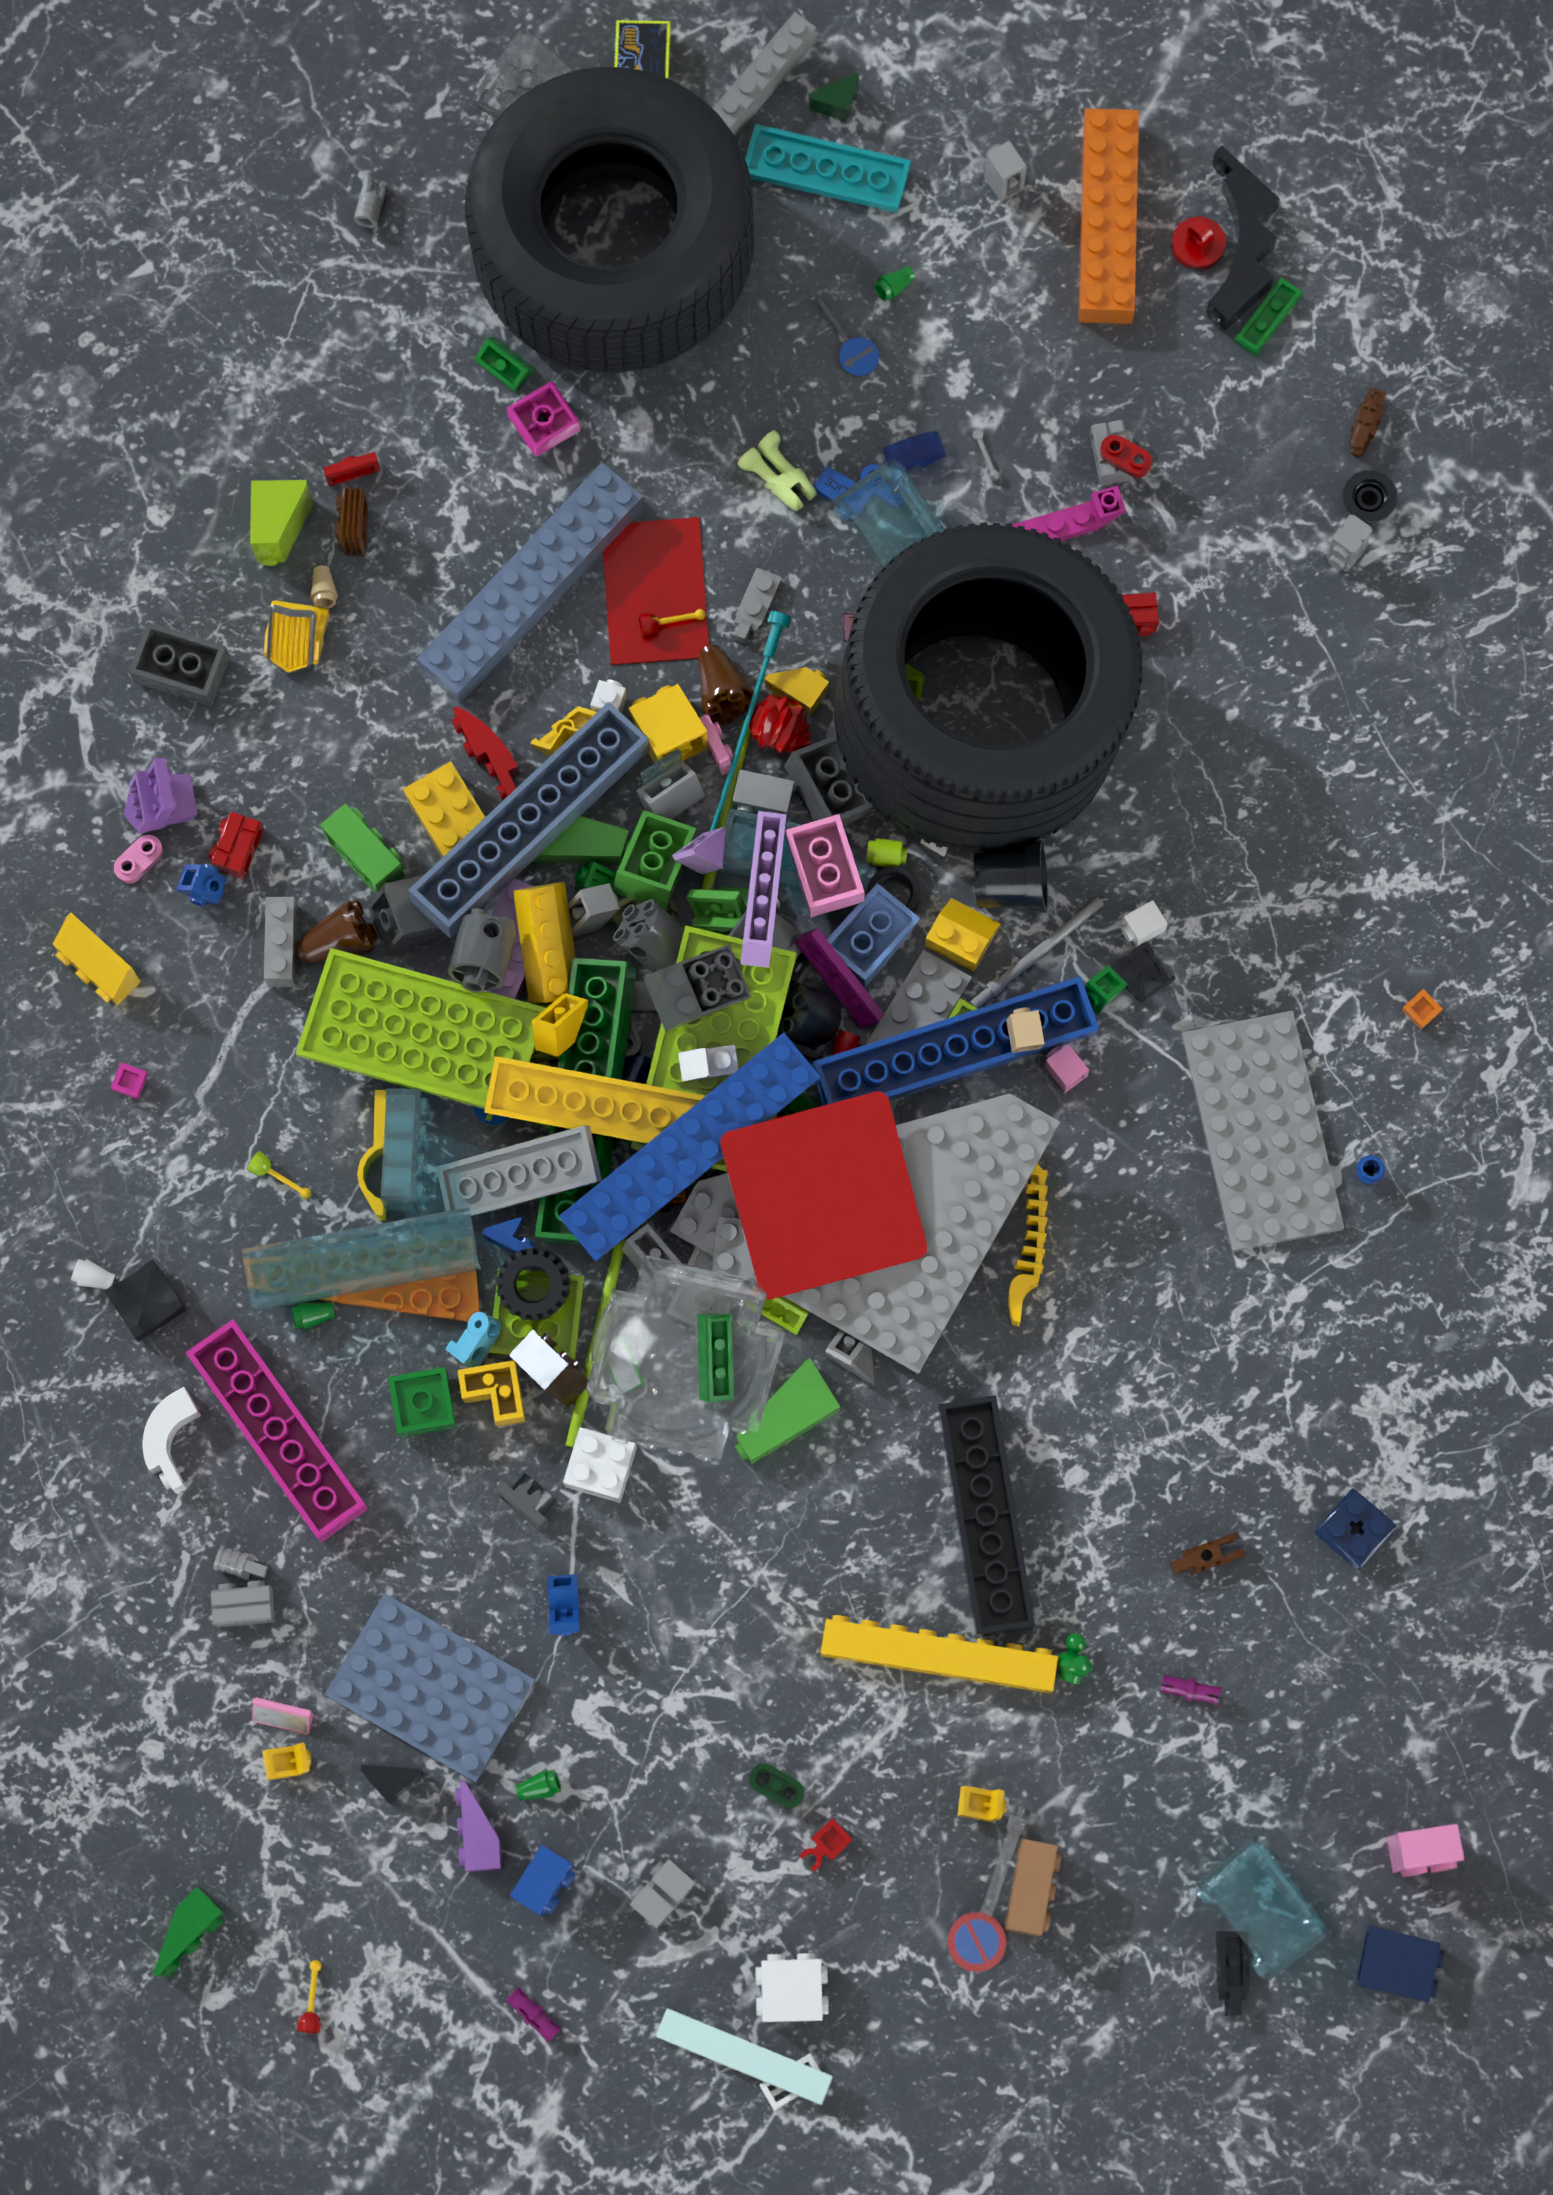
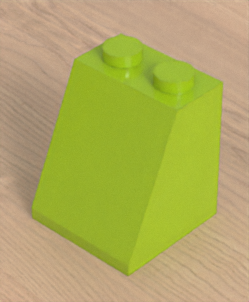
M307 480L251 481L250 544L257 563L274 566L286 561L313 506V498Z

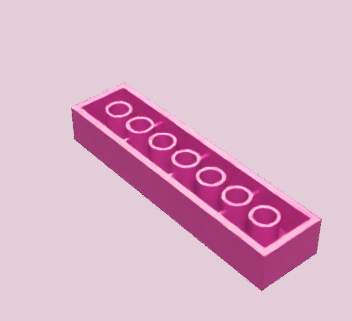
M234 1319L186 1352L321 1543L369 1509Z

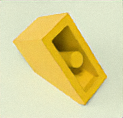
M807 667L768 674L764 679L767 690L782 698L788 696L791 700L797 701L810 717L829 692V681L826 675L819 670L814 669L812 671Z
M563 993L533 1019L532 1029L535 1050L559 1057L575 1043L588 1007V1000Z

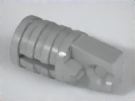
M221 1545L213 1570H220L233 1576L236 1575L237 1578L248 1581L250 1575L265 1579L268 1567L255 1563V1555L246 1552L241 1553V1551H235Z

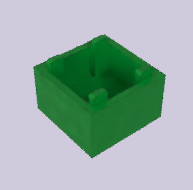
M446 1367L388 1377L396 1430L400 1438L457 1428L449 1375Z

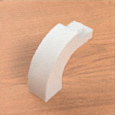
M185 1387L173 1392L156 1406L146 1423L143 1434V1455L148 1470L152 1474L162 1470L163 1473L159 1474V1477L167 1490L172 1488L177 1494L187 1489L171 1457L172 1440L180 1428L201 1416Z

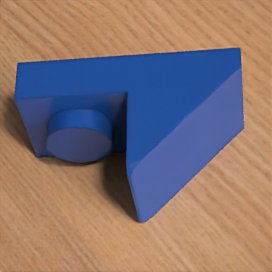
M518 1217L485 1228L482 1232L485 1240L512 1254L526 1248H535L536 1246L533 1241L521 1236L520 1240L516 1239L525 1223L524 1217Z

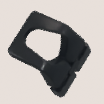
M1144 942L1131 951L1130 956H1124L1111 966L1128 984L1126 988L1141 1003L1175 980L1174 975L1171 978L1168 977L1158 957L1155 958L1154 951L1148 942ZM1145 977L1162 982L1161 985L1146 995L1144 994Z

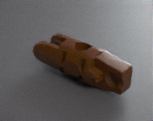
M1370 388L1360 405L1351 429L1352 435L1349 442L1353 457L1360 458L1365 455L1370 441L1375 437L1383 416L1386 401L1385 391Z
M1238 1531L1182 1551L1183 1558L1170 1562L1173 1574L1188 1570L1190 1576L1207 1569L1246 1557L1244 1549L1235 1550L1230 1554L1222 1556L1219 1546L1231 1544L1240 1539ZM1209 1552L1212 1559L1204 1561L1201 1558V1554Z

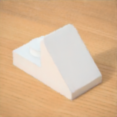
M736 1045L708 1049L700 1048L678 1053L682 1082L732 1075L739 1069Z

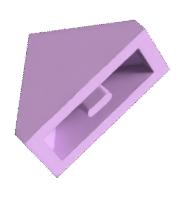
M724 827L701 834L673 854L674 860L700 874L722 869L726 836Z

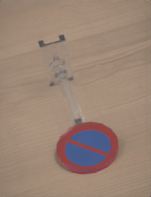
M1010 1798L1005 1810V1816L1009 1817L1006 1827L1008 1833L980 1912L962 1915L953 1923L948 1934L947 1945L950 1956L957 1965L967 1971L982 1972L990 1970L1000 1962L1005 1953L1007 1940L1004 1928L992 1915L1019 1835H1023L1026 1824H1034L1037 1815V1808L1032 1806L1029 1815L1024 1813V1807L1020 1806L1018 1811L1014 1810L1015 1800Z

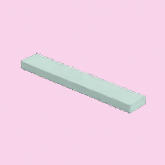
M668 2008L656 2034V2037L819 2105L823 2104L833 2076Z

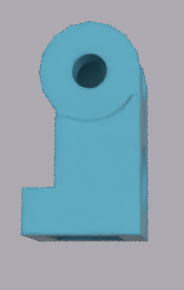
M483 1312L473 1314L468 1321V1328L464 1331L458 1342L451 1340L445 1349L460 1362L470 1367H478L482 1364L501 1332L499 1320Z

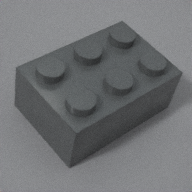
M147 622L129 669V674L136 684L212 707L230 655L224 645Z

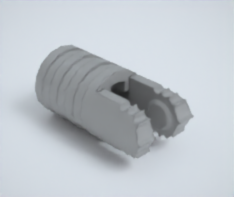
M365 175L354 221L360 226L375 228L379 220L388 183L382 181L378 186L377 194L371 193L369 191L373 177Z

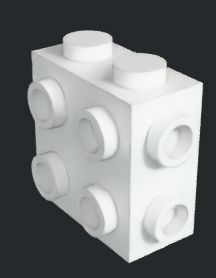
M815 1953L797 1954V1960H785V1954L767 1955V1961H761V1967H756V1985H762V1998H756L757 2016H762L763 2022L823 2021L822 2014H828V1996H822V1984H828L827 1965L821 1966V1959H815Z

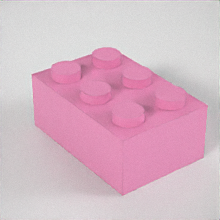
M839 814L785 830V840L810 918L864 902L865 892Z
M1458 1824L1401 1832L1386 1838L1393 1873L1401 1872L1402 1878L1427 1873V1868L1429 1867L1431 1873L1457 1868V1862L1464 1860Z

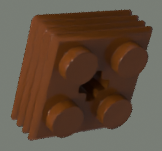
M344 487L342 495H337L336 510L339 512V521H335L334 529L337 547H342L343 553L346 556L348 554L351 556L355 554L357 557L359 555L363 557L366 554L369 510L365 490L362 487L360 489L356 487L354 490L352 487L349 489Z

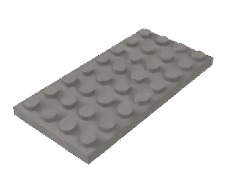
M1293 1010L1182 1032V1040L1231 1252L1343 1230V1219Z

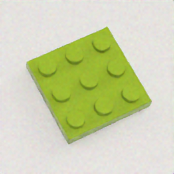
M523 1270L517 1278V1289L520 1295L527 1300H541L550 1290L551 1282L546 1272ZM569 1275L571 1279L570 1293L564 1305L553 1315L535 1321L523 1320L509 1313V1310L502 1305V1300L497 1294V1284L493 1317L499 1320L501 1332L490 1349L489 1354L509 1356L523 1339L534 1330L540 1336L544 1333L549 1335L558 1344L555 1349L559 1353L564 1350L573 1359H576L584 1276Z

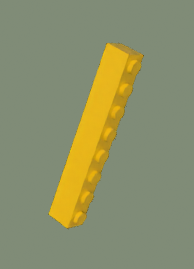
M833 1615L832 1620L826 1619L820 1653L822 1657L1050 1694L1053 1692L1058 1656L1052 1655V1650L1035 1648V1652L1023 1651L1022 1645L1006 1643L1004 1648L994 1646L995 1641L977 1638V1643L965 1641V1636L948 1634V1638L936 1637V1631L919 1629L918 1634L907 1632L908 1627L894 1624L890 1625V1629L878 1627L879 1622L871 1620H861V1624L850 1623L849 1617Z

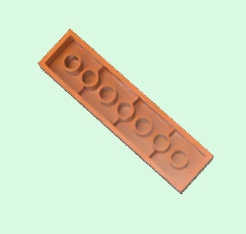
M1085 108L1078 322L1133 323L1135 312L1139 110Z

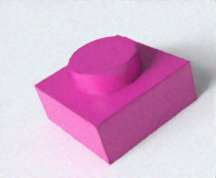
M120 1063L110 1089L138 1100L149 1074L147 1071Z

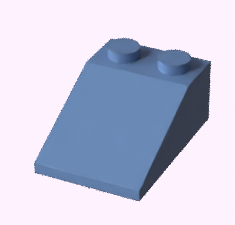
M877 883L864 897V902L859 903L827 940L862 986L866 988L888 963L918 924L920 918Z

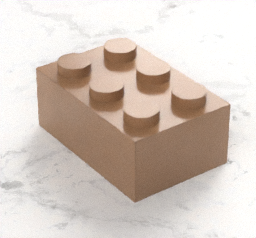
M1027 1839L1020 1841L1005 1921V1931L1040 1937L1043 1931L1047 1932L1049 1930L1051 1913L1046 1912L1047 1904L1054 1901L1057 1883L1051 1881L1053 1872L1059 1871L1062 1853H1057V1845Z

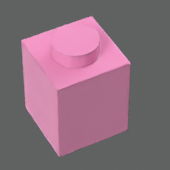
M1069 1044L1063 1048L1059 1045L1046 1055L1048 1059L1044 1067L1065 1093L1088 1077L1089 1069Z

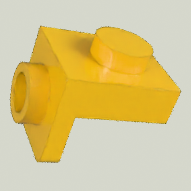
M305 1743L262 1751L267 1781L300 1776L309 1772L311 1755L309 1750L306 1749Z
M962 1786L960 1789L958 1816L986 1822L1001 1820L1006 1810L1005 1791L1000 1789L991 1791Z

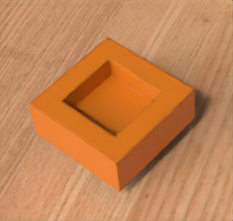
M1424 989L1402 1008V1011L1420 1030L1443 1010Z

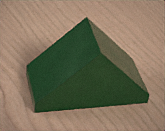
M854 73L809 93L808 104L810 110L847 122L859 91L858 74Z

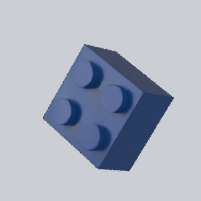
M541 1845L511 1892L510 1897L542 1917L546 1913L551 1915L560 1902V1899L557 1898L558 1893L562 1887L568 1889L576 1876L572 1872L575 1866Z

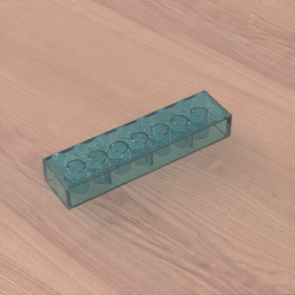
M469 1207L242 1249L250 1305L255 1311L481 1269L474 1222Z

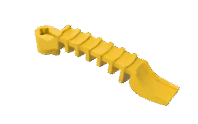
M1039 1164L1036 1165L1029 1178L1031 1179V1184H1026L1025 1194L1038 1195V1200L1027 1199L1026 1209L1038 1210V1216L1027 1215L1026 1225L1037 1226V1232L1026 1230L1025 1240L1036 1241V1247L1022 1246L1021 1251L1023 1256L1035 1257V1263L1016 1260L1014 1269L1032 1272L1033 1275L1021 1274L1016 1276L1011 1282L1008 1295L1011 1323L1018 1327L1021 1321L1022 1302L1025 1296L1038 1286L1040 1274H1042L1044 1267L1042 1258L1044 1259L1045 1249L1043 1248L1046 1241L1047 1233H1045V1227L1048 1218L1045 1217L1048 1201H1045L1048 1186L1045 1185L1048 1170H1042Z

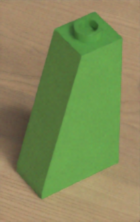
M580 816L531 863H590L594 861L598 864H621L630 843V832L627 829Z
M811 1358L807 1359L737 1434L738 1444L735 1445V1448L743 1461L748 1458L751 1465L840 1412V1405Z

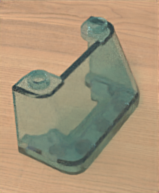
M897 460L884 463L832 500L835 504L834 511L842 521L846 519L848 522L855 524L883 567L895 555L899 556L902 550L910 547L915 541L919 543L922 538L930 537L937 531L942 533L944 530L906 470Z
M1257 1836L1246 1842L1195 1883L1198 1886L1196 1893L1206 1905L1210 1902L1219 1908L1253 1953L1254 1961L1251 1964L1255 1971L1262 1978L1266 1976L1269 1981L1324 1940L1329 1934V1929Z

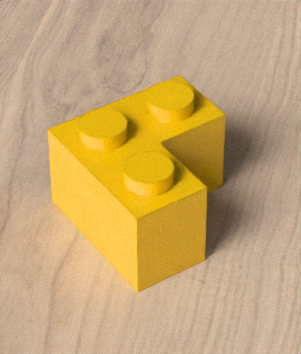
M514 1360L458 1370L461 1396L464 1403L491 1399L497 1427L526 1422L518 1368Z

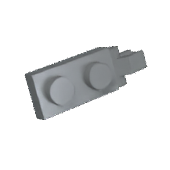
M756 568L735 615L734 624L739 625L735 633V641L746 644L751 631L757 633L762 628L782 583V577Z

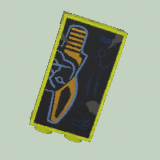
M617 20L615 67L643 70L668 79L671 44L670 21Z

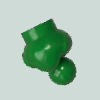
M1072 1633L1065 1641L1068 1651L1058 1655L1057 1665L1060 1669L1058 1678L1073 1684H1080L1082 1677L1089 1674L1093 1666L1087 1656L1078 1654L1085 1648V1638L1079 1633Z

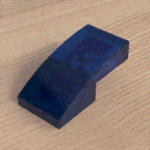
M938 431L913 436L882 448L889 470L894 475L916 465L924 467L946 457Z

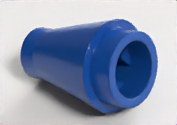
M1365 1156L1357 1164L1358 1179L1363 1184L1376 1183L1385 1174L1384 1163L1376 1156ZM1364 1171H1370L1372 1176L1367 1175Z

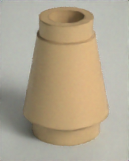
M323 565L317 566L313 569L310 599L314 602L315 607H333L336 604L338 594L330 568Z

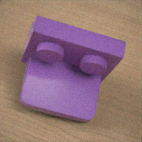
M154 758L147 771L135 772L129 783L130 792L125 804L124 816L138 831V834L190 821L196 817L197 807L189 775L171 774V770L167 769L165 758Z

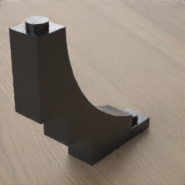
M1221 146L1214 152L1212 165L1220 176L1226 177L1223 180L1221 192L1229 205L1234 220L1237 241L1236 257L1225 282L1208 301L1206 313L1214 325H1220L1226 330L1271 288L1273 276L1259 263L1275 247L1277 237L1263 223L1277 211L1280 198L1225 147Z

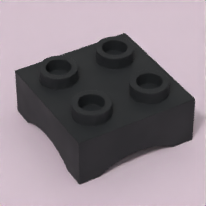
M153 1259L131 1276L104 1291L138 1342L186 1311L183 1303Z

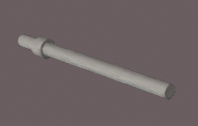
M1099 897L1092 900L997 980L992 979L986 984V989L971 1000L970 1004L979 1009L991 998L996 999L1000 996L1008 984L1104 906L1102 900Z

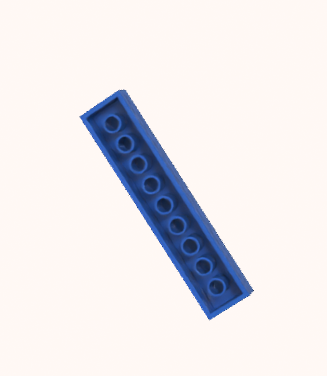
M1081 976L814 1061L811 1066L821 1077L815 1084L823 1106L876 1091L883 1092L887 1095L889 1101L1053 1049L1059 1045L1063 1046L1094 1036L1099 1027ZM1019 1008H1030V1011L1039 1010L1044 1045L1040 1049L1012 1053L1006 1020L1013 1014V1010Z
M782 1033L559 1216L591 1257L595 1261L599 1260L724 1157L720 1145L723 1134L770 1120L821 1077L786 1034Z

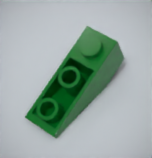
M196 1887L175 1908L153 1972L157 1977L162 1978L164 1975L170 1977L181 1966L178 1961L186 1953L189 1956L193 1954L202 1944L200 1939L207 1932L212 1934L224 1922L221 1917L226 1912L201 1887Z

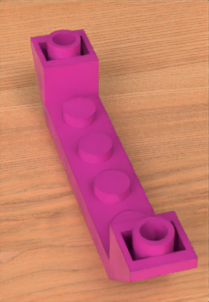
M1117 485L1091 493L1089 502L1015 523L1012 526L1017 528L1018 525L1024 526L1026 530L1031 528L1037 529V532L1040 534L1044 532L1049 534L1048 537L1052 539L1057 537L1062 541L1099 530L1124 514L1126 508Z

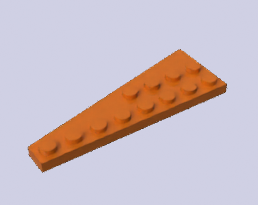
M474 1238L246 1260L247 1288L252 1291L468 1322L473 1314L480 1312Z

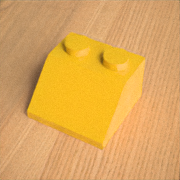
M951 898L939 913L926 936L925 947L975 973L1001 923Z

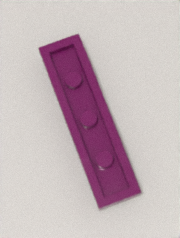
M818 927L799 935L794 942L861 1029L879 1022L885 1014Z

